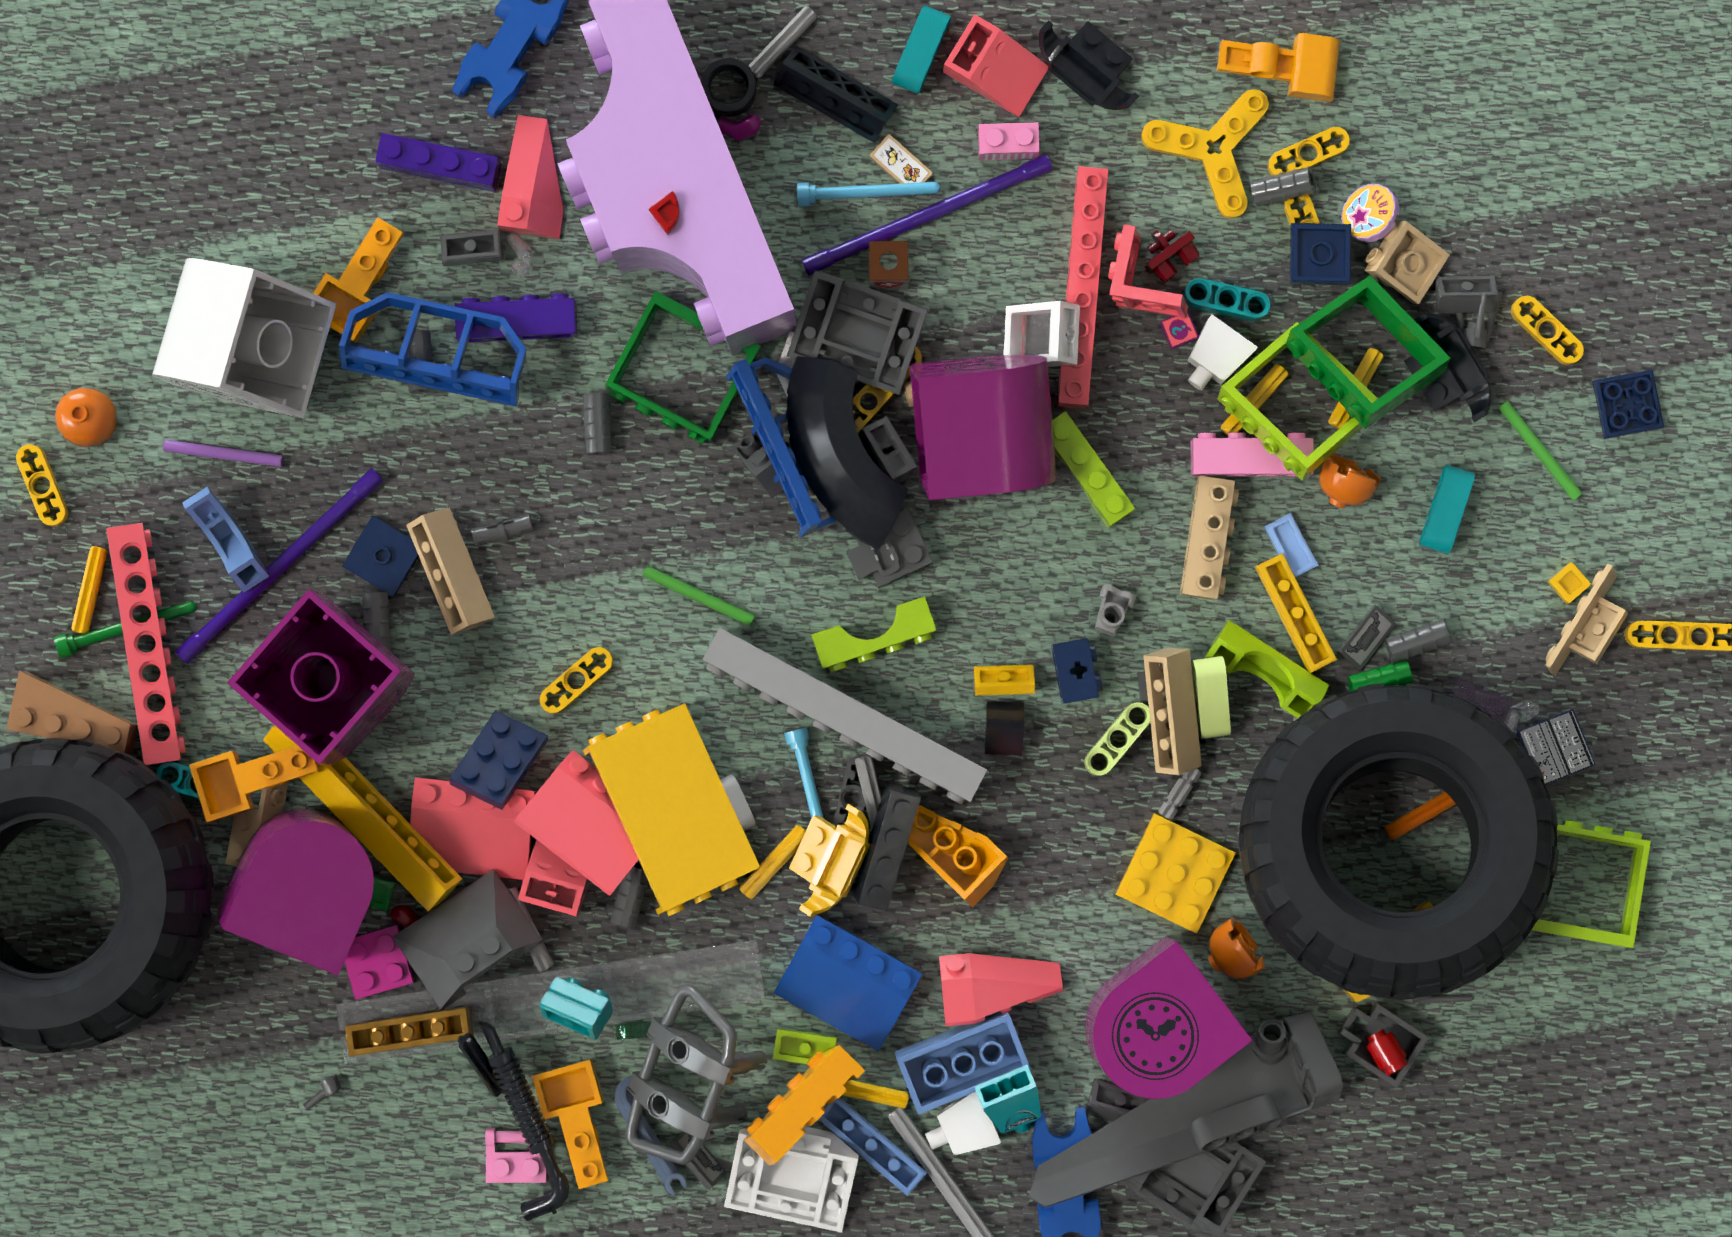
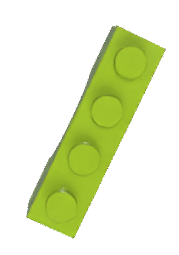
M1065 411L1053 419L1055 455L1076 478L1087 495L1090 504L1109 529L1133 512L1135 507L1068 413Z
M924 596L897 605L896 616L892 626L880 637L869 640L858 639L849 635L840 625L811 634L823 670L829 668L830 673L847 668L846 662L857 659L858 663H863L876 658L875 652L886 649L887 654L904 649V642L914 639L915 644L931 640V633L936 632V627Z
M1230 620L1227 621L1216 636L1204 657L1223 656L1226 672L1229 674L1236 671H1245L1262 678L1276 692L1280 707L1296 718H1299L1314 705L1322 701L1329 687L1327 683Z

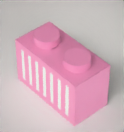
M1038 122L979 124V161L1022 160L1038 157Z

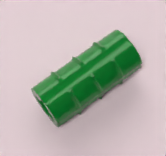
M1404 660L1347 677V683L1351 692L1358 689V687L1371 684H1383L1385 686L1413 684L1410 667L1407 661Z

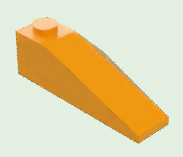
M918 806L908 844L973 908L994 886L1008 857L987 836L976 833L955 821L948 820L927 808Z

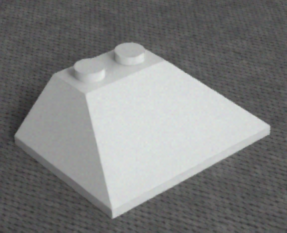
M806 1126L804 1128L805 1134L777 1163L769 1166L744 1141L749 1134L746 1130L747 1128L741 1129L738 1135L724 1207L842 1233L859 1155L833 1132Z

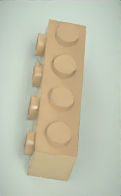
M1199 476L1196 480L1179 596L1215 601L1218 599V595L1224 594L1226 577H1221L1223 565H1228L1230 548L1226 547L1227 536H1232L1235 522L1234 518H1230L1231 506H1237L1239 489H1234L1235 481L1207 476Z
M446 508L427 513L408 523L406 526L451 635L476 628L495 618L451 509Z
M1164 648L1143 655L1156 773L1181 775L1201 767L1190 649Z

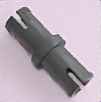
M529 513L506 520L499 518L496 519L497 522L471 528L476 547L502 540V542L509 541L510 537L534 532Z

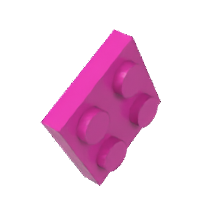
M399 925L355 937L345 959L355 1000L414 983L410 964L392 938L400 932Z

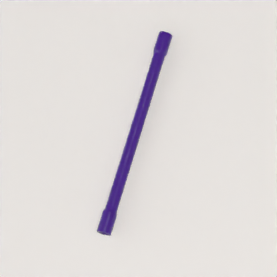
M1044 154L1023 163L1016 169L835 247L824 249L801 259L805 270L809 276L815 271L823 270L832 266L837 261L868 249L869 241H886L1018 183L1048 173L1053 170L1050 160Z
M370 468L341 499L266 568L269 577L246 592L241 591L203 628L194 633L175 651L177 656L186 664L193 660L207 646L208 642L360 500L366 498L384 481L373 468Z

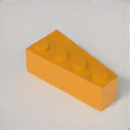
M840 1045L823 1053L820 1051L816 1052L807 1062L809 1069L803 1075L800 1072L797 1073L787 1084L790 1088L783 1097L780 1094L777 1095L766 1107L769 1110L767 1115L763 1119L757 1117L746 1129L749 1134L744 1141L769 1166L777 1163L805 1134L804 1128L806 1126H812L825 1113L826 1109L824 1106L826 1104L830 1105L837 1098L839 1099L847 1090L844 1086L847 1081L853 1078L858 1079L865 1071Z

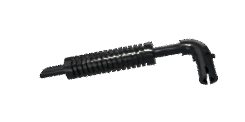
M479 1022L493 1053L487 1057L490 1067H494L492 1068L493 1073H495L494 1076L498 1078L497 1082L500 1084V1089H503L502 1093L505 1095V1099L508 1100L507 1104L510 1106V1110L513 1111L512 1115L515 1117V1121L518 1122V1127H521L519 1130L523 1133V1138H526L524 1141L528 1144L527 1147L530 1154L539 1153L550 1176L548 1182L551 1190L544 1192V1196L521 1203V1213H529L523 1216L526 1221L550 1212L556 1214V1210L563 1206L567 1200L570 1188L565 1173H561L550 1149L556 1142L553 1135L549 1134L551 1131L547 1128V1123H544L546 1120L542 1117L543 1114L540 1112V1107H536L538 1103L535 1101V1096H532L533 1092L530 1090V1085H527L528 1081L525 1079V1075L522 1074L523 1070L520 1068V1064L517 1063L518 1059L514 1058L515 1053L512 1047L504 1048L495 1028L489 1023Z

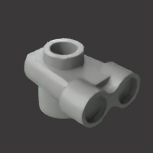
M1103 584L1099 594V599L1102 601L1095 630L1115 636L1125 618L1127 610H1132L1136 596L1130 592L1121 591L1112 585ZM1105 615L1112 616L1114 622H1108Z

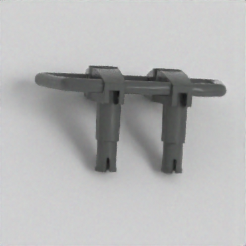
M690 984L683 985L676 991L664 1017L652 1018L651 1025L646 1033L651 1039V1044L641 1071L632 1072L630 1083L627 1086V1090L634 1097L626 1127V1139L629 1145L636 1151L683 1165L692 1161L704 1140L714 1138L715 1133L711 1130L726 1128L730 1124H742L746 1121V1119L742 1118L747 1117V1110L743 1105L717 1106L724 1085L734 1083L735 1078L732 1075L746 1074L751 1070H763L766 1067L763 1063H767V1056L763 1051L735 1052L737 1033L734 1027L696 986ZM687 997H690L725 1036L723 1053L706 1042L702 1036L694 1034L674 1023ZM661 1051L673 1063L680 1064L713 1081L703 1108L687 1097L680 1089H675L652 1076ZM643 1107L649 1111L652 1117L692 1135V1139L683 1152L639 1138L638 1128Z

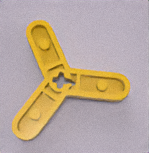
M1247 90L1209 131L1162 120H1153L1144 126L1141 140L1143 145L1152 151L1202 161L1218 211L1225 218L1236 219L1242 216L1248 203L1232 150L1264 116L1269 105L1268 98L1260 90ZM1221 136H1224L1225 139L1219 147L1221 153L1214 152L1209 154L1207 152L1209 149L1207 143L1211 142L1214 144Z

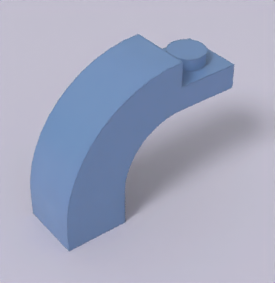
M208 486L183 502L185 510L211 541L221 557L228 574L243 592L269 577L259 555L224 503L217 499Z

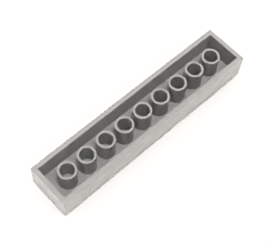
M721 628L718 629L702 659L708 664L706 669L715 675L723 678L726 673L734 677L732 683L748 692L753 687L761 692L759 697L774 706L777 705L778 701L788 706L786 709L787 713L800 720H803L804 716L815 720L812 725L827 734L830 733L831 729L841 734L839 740L853 748H856L857 744L868 749L866 755L879 762H882L884 758L894 762L892 768L906 776H909L910 772L915 773L921 777L919 783L934 791L937 786L947 790L948 792L945 797L959 804H962L964 800L971 802L987 772V769Z

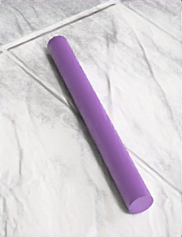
M165 440L163 444V451L278 467H282L284 459L283 455L172 440Z

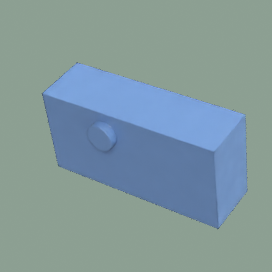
M1001 1011L986 1016L982 1022L960 1025L894 1052L918 1115L976 1092L974 1086L1027 1064L1031 1070L1009 1012L1003 1014Z

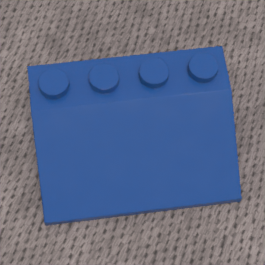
M816 915L774 994L879 1052L921 978L922 972L824 917Z

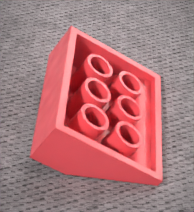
M574 750L560 763L514 820L518 826L609 896L639 862L597 768Z
M415 777L410 825L457 873L484 876L494 869L500 878L523 880L531 856L533 836L518 826L514 820L538 791L516 789L503 810L450 785L449 781Z

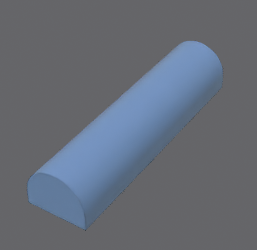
M841 1097L837 1098L830 1105L826 1104L824 1106L826 1109L825 1113L818 1120L906 1196L911 1193L927 1174L921 1166Z

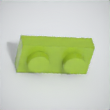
M777 1028L773 1059L807 1064L816 1052L820 1051L823 1053L836 1047L837 1037Z

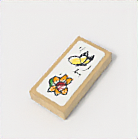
M890 134L869 155V158L898 184L927 182L933 175V172Z

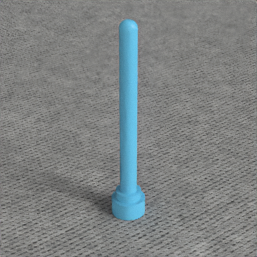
M809 182L797 183L798 206L803 207L811 206V203H816L817 200L936 194L940 190V185L937 182L816 188V185H810Z
M806 727L784 733L787 745L790 744L791 750L794 749L811 818L813 816L824 818L806 746H808L807 740L810 739L808 729Z

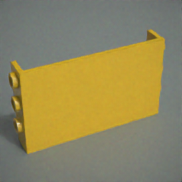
M685 703L660 714L658 709L642 716L644 721L637 725H633L632 721L615 728L617 733L610 737H606L605 733L588 740L590 745L583 750L585 756L591 755L660 905L659 908L655 909L658 915L665 911L668 916L685 909L683 903L693 899L695 904L712 897L710 890L720 886L723 892L738 885L736 878L760 868Z

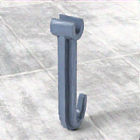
M632 1076L624 1078L615 1090L614 1100L626 1123H628L633 1097L627 1090ZM642 1114L638 1128L639 1138L661 1145ZM646 1154L664 1183L667 1193L675 1195L670 1186V1182L673 1179H677L682 1188H686L685 1178L679 1174L672 1161Z

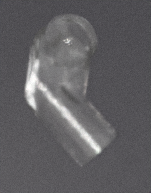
M513 232L506 238V243L517 254L518 262L512 264V271L517 277L521 278L525 274L529 275L533 270L532 250L518 233Z
M1526 700L1510 706L1507 710L1504 724L1516 735L1519 723L1530 720L1539 714V705L1534 701Z

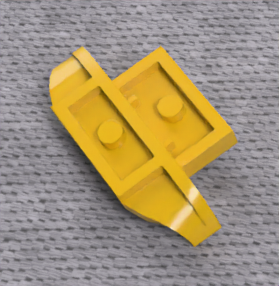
M847 804L845 808L848 810L847 820L844 825H838L837 827L821 816H813L789 867L790 870L811 883L809 889L813 891V894L799 908V910L810 917L829 910L843 897H847L871 845L868 843L869 826L867 818L862 811L853 805Z

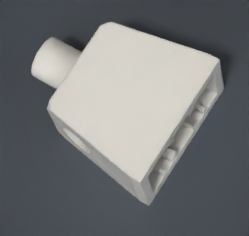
M1211 314L1187 360L1196 367L1188 382L1201 391L1211 378L1221 385L1258 347Z
M976 1092L957 1099L939 1111L936 1115L941 1126L925 1133L932 1150L949 1143L954 1155L1001 1143L994 1124L984 1112Z

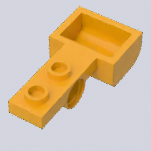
M1299 33L1294 38L1293 50L1282 49L1276 44L1267 42L1248 44L1222 40L1219 47L1217 72L1289 82L1288 97L1332 102L1334 99L1340 40L1328 36Z
M378 217L340 279L337 280L325 273L313 293L337 303L330 328L341 335L343 334L350 310L371 300L366 296L372 286L383 276L389 264L388 260L404 236L402 231ZM376 313L356 322L351 341L357 343L362 338Z
M299 746L245 763L240 762L237 751H229L189 764L206 822L222 820L255 809L250 793L279 786L291 780L320 771L318 763Z
M592 1059L533 1075L532 1079L543 1117L546 1120L559 1116L578 1188L582 1189L608 1181L609 1178L601 1153L599 1136L589 1107L604 1102Z

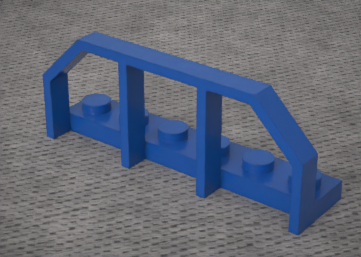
M387 292L350 310L339 343L341 368L344 370L517 407L519 380L526 359V348L504 317ZM388 306L412 310L399 355L390 351L380 352L367 349L358 344L349 345L356 322ZM421 313L465 322L452 365L431 363L419 357L408 358ZM474 324L501 330L518 355L511 378L491 376L478 370L468 371L460 369Z
M767 357L750 364L744 359L736 362L726 377L728 381L733 380L754 425L751 429L752 434L758 433L776 475L773 478L775 484L781 483L801 527L798 532L800 538L837 523L838 521L833 516L820 520L821 512L818 505L810 499L808 483L803 475H799L802 472L799 465L795 466V455L790 447L787 448L782 438L784 433L781 424L788 422L786 413L773 418L770 412V400L765 393L762 394L758 386L757 370L764 368L789 379L792 368Z

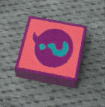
M1188 310L1186 318L1172 316L1160 321L1161 328L1171 350L1199 338Z

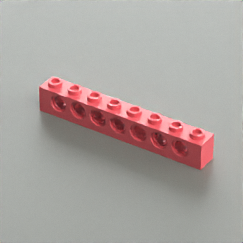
M1079 166L1076 173L1065 302L1080 305L1077 365L1060 366L1057 407L1087 409L1089 404L1108 169Z
M143 523L106 528L143 761L146 766L181 760L180 754L186 753L183 735L177 736L175 724H181L179 707H172L171 695L176 694L174 676L167 677L166 665L172 664L169 647L163 648L161 636L167 635L164 617L158 618L156 606H162L160 589H153L151 577L157 576L155 558L148 559L147 547H153L150 529L144 530ZM127 549H138L141 552V559L134 564L126 562L123 555ZM132 578H142L146 582L145 590L141 593L131 592L128 588V583ZM136 608H148L151 612L150 619L144 623L135 621L133 612ZM144 636L152 637L156 642L155 648L151 652H142L138 648L140 638ZM153 665L160 670L161 674L157 681L148 682L143 678L142 672L147 666ZM153 695H160L165 700V706L159 712L151 711L147 706L148 699ZM159 724L166 725L170 730L169 738L161 742L155 740L152 736L153 728Z

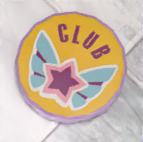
M1367 184L1360 187L1348 197L1343 206L1342 224H1351V237L1358 241L1374 242L1382 239L1396 224L1394 221L1396 216H1399L1400 211L1398 199L1392 191L1380 184Z

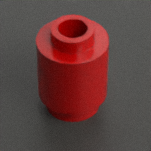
M1384 1029L1368 1037L1370 1044L1366 1048L1380 1071L1384 1070L1387 1076L1408 1065L1405 1059L1407 1055L1392 1031L1386 1034Z

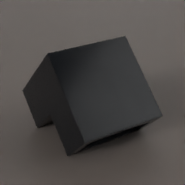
M987 701L985 754L1022 756L1024 703Z

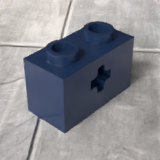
M1088 638L1052 644L1051 649L1061 704L1098 698V691H1103L1100 673L1094 674L1092 662L1097 661L1095 645L1089 644ZM1078 662L1079 667H1085L1086 672L1081 674V679L1078 680L1075 674H1070V670L1074 668V663Z

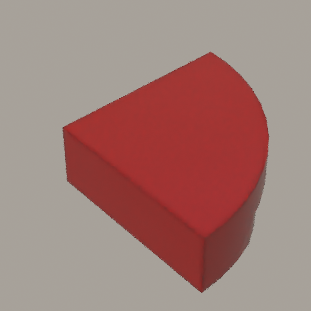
M673 191L648 209L666 235L675 228L679 219V203Z

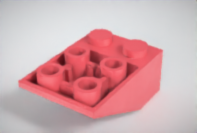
M974 14L944 63L943 73L1013 115L1020 117L1047 73L1049 66L1001 29Z
M536 840L518 900L578 916L589 880Z

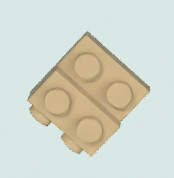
M1395 221V226L1384 237L1379 248L1372 249L1367 255L1366 262L1368 266L1365 271L1384 286L1392 287L1413 304H1419L1450 254L1407 221Z

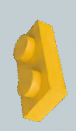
M1033 665L974 666L975 696L1035 694Z

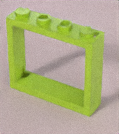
M1296 322L1222 385L1217 400L1225 406L1224 411L1229 414L1232 413L1240 421L1246 432L1254 434L1262 442L1264 449L1268 453L1275 454L1283 462L1288 472L1291 470L1303 481L1360 431L1363 426L1355 418H1351L1309 456H1306L1237 390L1287 347L1285 344L1290 330L1299 324ZM1307 334L1371 403L1378 399L1312 335Z
M1565 820L1564 825L1557 826L1558 835L1634 848L1620 934L1538 919L1532 930L1634 948L1651 841L1642 840V834L1624 831V836L1612 834L1613 828L1595 826L1594 831L1582 829L1583 823Z

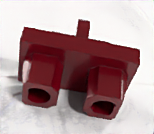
M1155 230L1151 233L1155 242L1148 246L1147 249L1151 254H1154L1159 249L1162 252L1148 261L1144 268L1149 274L1154 272L1161 281L1167 282L1178 273L1169 261L1177 254L1185 266L1190 265L1199 258V252L1193 244L1195 237L1188 231L1169 245L1168 242L1176 237L1174 232L1170 230L1162 235L1158 230Z

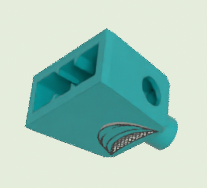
M1028 1064L974 1086L984 1112L1001 1133L1015 1130L1018 1133L1026 1132L1030 1128L1031 1122L1041 1117L1038 1089Z

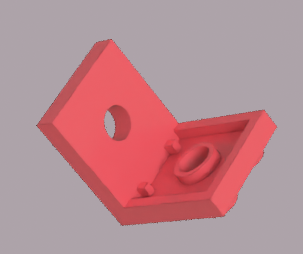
M1123 225L1122 233L1118 232L1115 239L1114 249L1118 251L1116 262H1111L1108 278L1112 280L1109 295L1113 296V302H1116V306L1186 318L1188 305L1183 295L1132 286L1142 239L1135 226Z

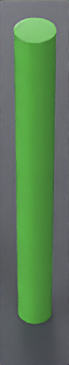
M1508 401L1502 404L1498 409L1570 498L1572 500L1578 498L1582 494L1580 489Z
M647 566L644 570L643 577L748 626H751L755 615L650 566Z

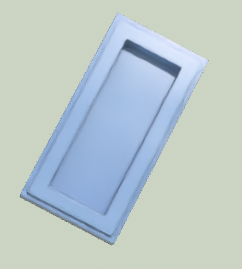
M1291 513L1263 527L1277 554H1284L1295 578L1319 566Z

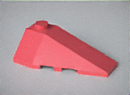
M518 115L502 191L497 226L502 232L560 239L564 208L548 120Z
M972 953L939 956L945 1026L976 1024L984 1021L988 1015L999 1011L1003 1014L1011 1011V1007L1025 1001L1032 1003L1063 991L1060 963Z

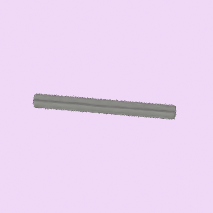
M903 1108L893 1110L888 1115L889 1120L971 1236L994 1237Z

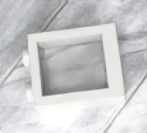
M1064 301L1006 306L1004 355L1044 356L1047 358L1048 367L1077 365L1080 305Z

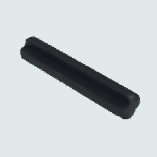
M471 1033L459 1036L457 1040L459 1043L458 1047L490 1093L495 1097L503 1094V1089H500V1084L497 1082L498 1078H495V1073L492 1071L494 1067H490L487 1055Z

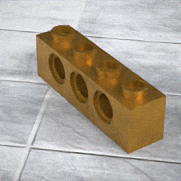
M470 1006L353 1023L345 1026L349 1057L458 1040L459 1036H464L466 1033H471L474 1036Z

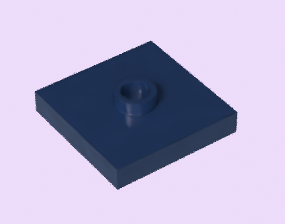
M1291 223L1290 284L1350 285L1351 224Z
M372 515L342 567L395 597L419 555L412 538Z

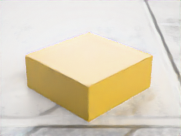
M1572 562L1568 563L1548 581V584L1566 604L1572 602L1591 585Z

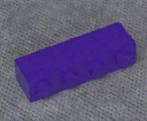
M381 133L375 159L380 169L496 192L502 165L496 156Z
M566 293L552 294L551 299H539V295H523L521 300L510 301V297L497 296L492 297V302H480L479 298H464L462 303H454L455 307L504 317L520 340L578 337L576 301L574 297L569 298V294ZM455 320L456 340L459 342L465 322ZM474 324L468 343L508 341L501 330Z

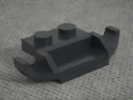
M1049 20L1040 29L1039 46L1043 58L1049 65L1048 70L1092 107L1096 104L1105 109L1123 110L1130 107L1139 97L1137 93L1128 94L1117 87L1121 82L1118 76L1126 69L1133 58L1090 22L1087 21L1072 39L1068 36L1063 40L1058 38L1053 31V24Z
M1423 313L1415 318L1414 321L1451 358L1444 374L1421 389L1434 412L1459 397L1461 402L1466 400L1472 412L1471 418L1474 422L1486 416L1491 405L1490 376L1461 328H1457L1447 319L1432 313ZM1413 356L1404 360L1412 375L1423 368Z

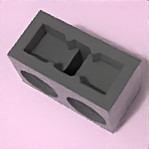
M887 416L862 428L858 433L870 458L887 476L897 483L908 479L917 468Z

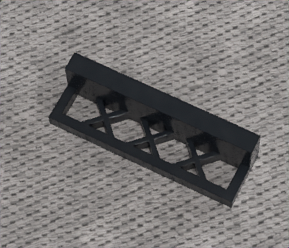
M798 46L793 49L782 63L773 84L873 143L877 142L887 121L898 106L897 103ZM797 58L800 61L806 63L808 67H803L800 64L794 62L795 59ZM821 75H826L832 78L833 81H827ZM847 90H852L858 93L859 96H853ZM873 105H879L880 107L884 108L886 112L883 113L879 111L878 109L874 108Z

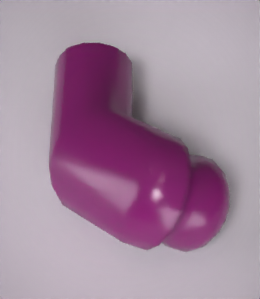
M749 115L747 118L734 123L721 117L718 125L722 134L737 141H743L758 133L761 120L756 115Z

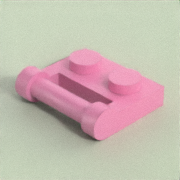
M486 1128V1183H546L547 1170L539 1153L531 1155L530 1151H496V1143H525L524 1140L526 1138H523V1133L520 1131H496V1128Z

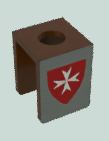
M869 241V287L876 290L908 289V241ZM882 255H895L898 260L897 266L894 269L886 270L881 266L880 258Z

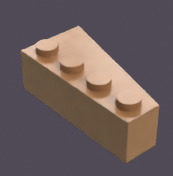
M19 671L6 730L45 738L89 741L112 748L121 753L132 754L138 729L137 724L29 672Z

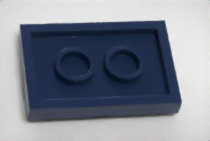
M495 710L449 778L450 785L503 810L548 742V735Z

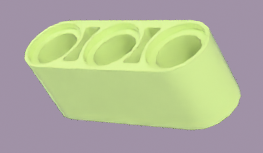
M1223 656L1192 660L1200 739L1231 735L1227 674Z
M1136 702L1127 706L1088 752L1084 764L1090 774L1096 776L1107 774L1149 725L1150 714L1147 705ZM1133 708H1139L1144 712L1145 718L1140 725L1133 724L1129 719V713ZM1114 731H1120L1125 735L1126 741L1121 748L1114 747L1110 742V735ZM1095 754H1102L1106 758V767L1101 771H1097L1091 766V758Z

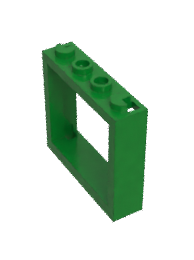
M1371 275L1292 328L1285 344L1293 353L1292 356L1299 359L1307 367L1309 374L1314 379L1319 380L1326 387L1329 395L1334 400L1339 401L1348 411L1349 416L1355 418L1364 429L1444 374L1451 359ZM1358 301L1423 366V368L1373 403L1307 336V334L1311 335Z
M655 291L605 386L611 390L609 396L622 403L626 399L636 403L635 409L642 414L651 417L652 413L663 417L662 424L676 431L679 426L690 431L687 436L700 444H703L705 440L712 442L738 393L734 381L708 429L619 384L658 309L704 332L697 312ZM757 343L741 349L747 355L745 359L748 364L755 361L761 350V346Z

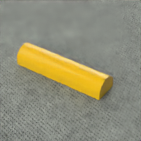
M1282 553L1257 565L1255 569L1307 671L1312 673L1336 661L1337 658L1284 554Z

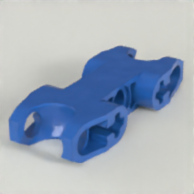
M500 0L496 7L495 15L504 20V23L488 48L478 42L474 43L461 63L452 93L461 99L474 84L480 82L490 84L493 87V94L486 112L490 117L496 119L503 109L516 98L527 79L528 72L518 67L534 39L544 45L549 44L561 25L569 0H551L549 3L542 5L533 3L531 0Z
M1084 1106L1076 1107L1074 1128L1069 1134L1064 1136L1053 1135L1048 1131L1044 1111L1041 1110V1117L1034 1121L1032 1136L1034 1169H1037L1040 1164L1091 1135ZM1083 1195L1047 1208L1037 1203L1039 1230L1042 1237H1061L1070 1231L1078 1232L1083 1237H1099L1101 1222L1098 1198L1083 1199Z

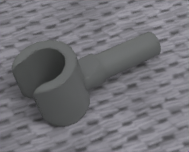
M336 1075L320 1081L323 1090L303 1104L307 1110L321 1099L340 1090L341 1085Z

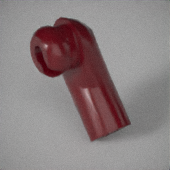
M405 905L396 906L391 911V919L394 922H398L404 928L420 919L410 907Z

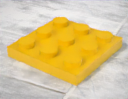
M1153 813L1115 895L1197 934L1235 852Z

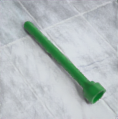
M189 601L159 610L157 615L158 618L164 617V620L167 621L195 612L197 605L195 602ZM151 613L134 619L139 623L147 622L151 617ZM120 622L78 636H74V634L68 635L67 633L55 636L54 642L61 659L74 656V652L79 651L80 647L122 635V624Z

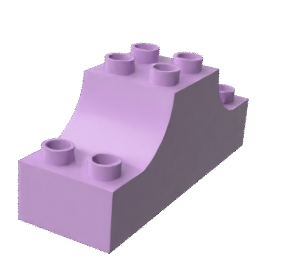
M589 0L588 2L595 20L580 25V28L599 75L612 70L611 83L604 104L591 123L576 135L566 139L572 158L557 164L577 210L591 204L594 208V214L580 220L599 264L615 259L621 274L635 270L652 269L672 273L690 282L707 297L695 302L694 306L710 347L726 341L732 356L742 352V348L755 343L760 345L794 331L797 326L794 307L668 1ZM673 191L679 203V219L675 228L666 235L648 209Z

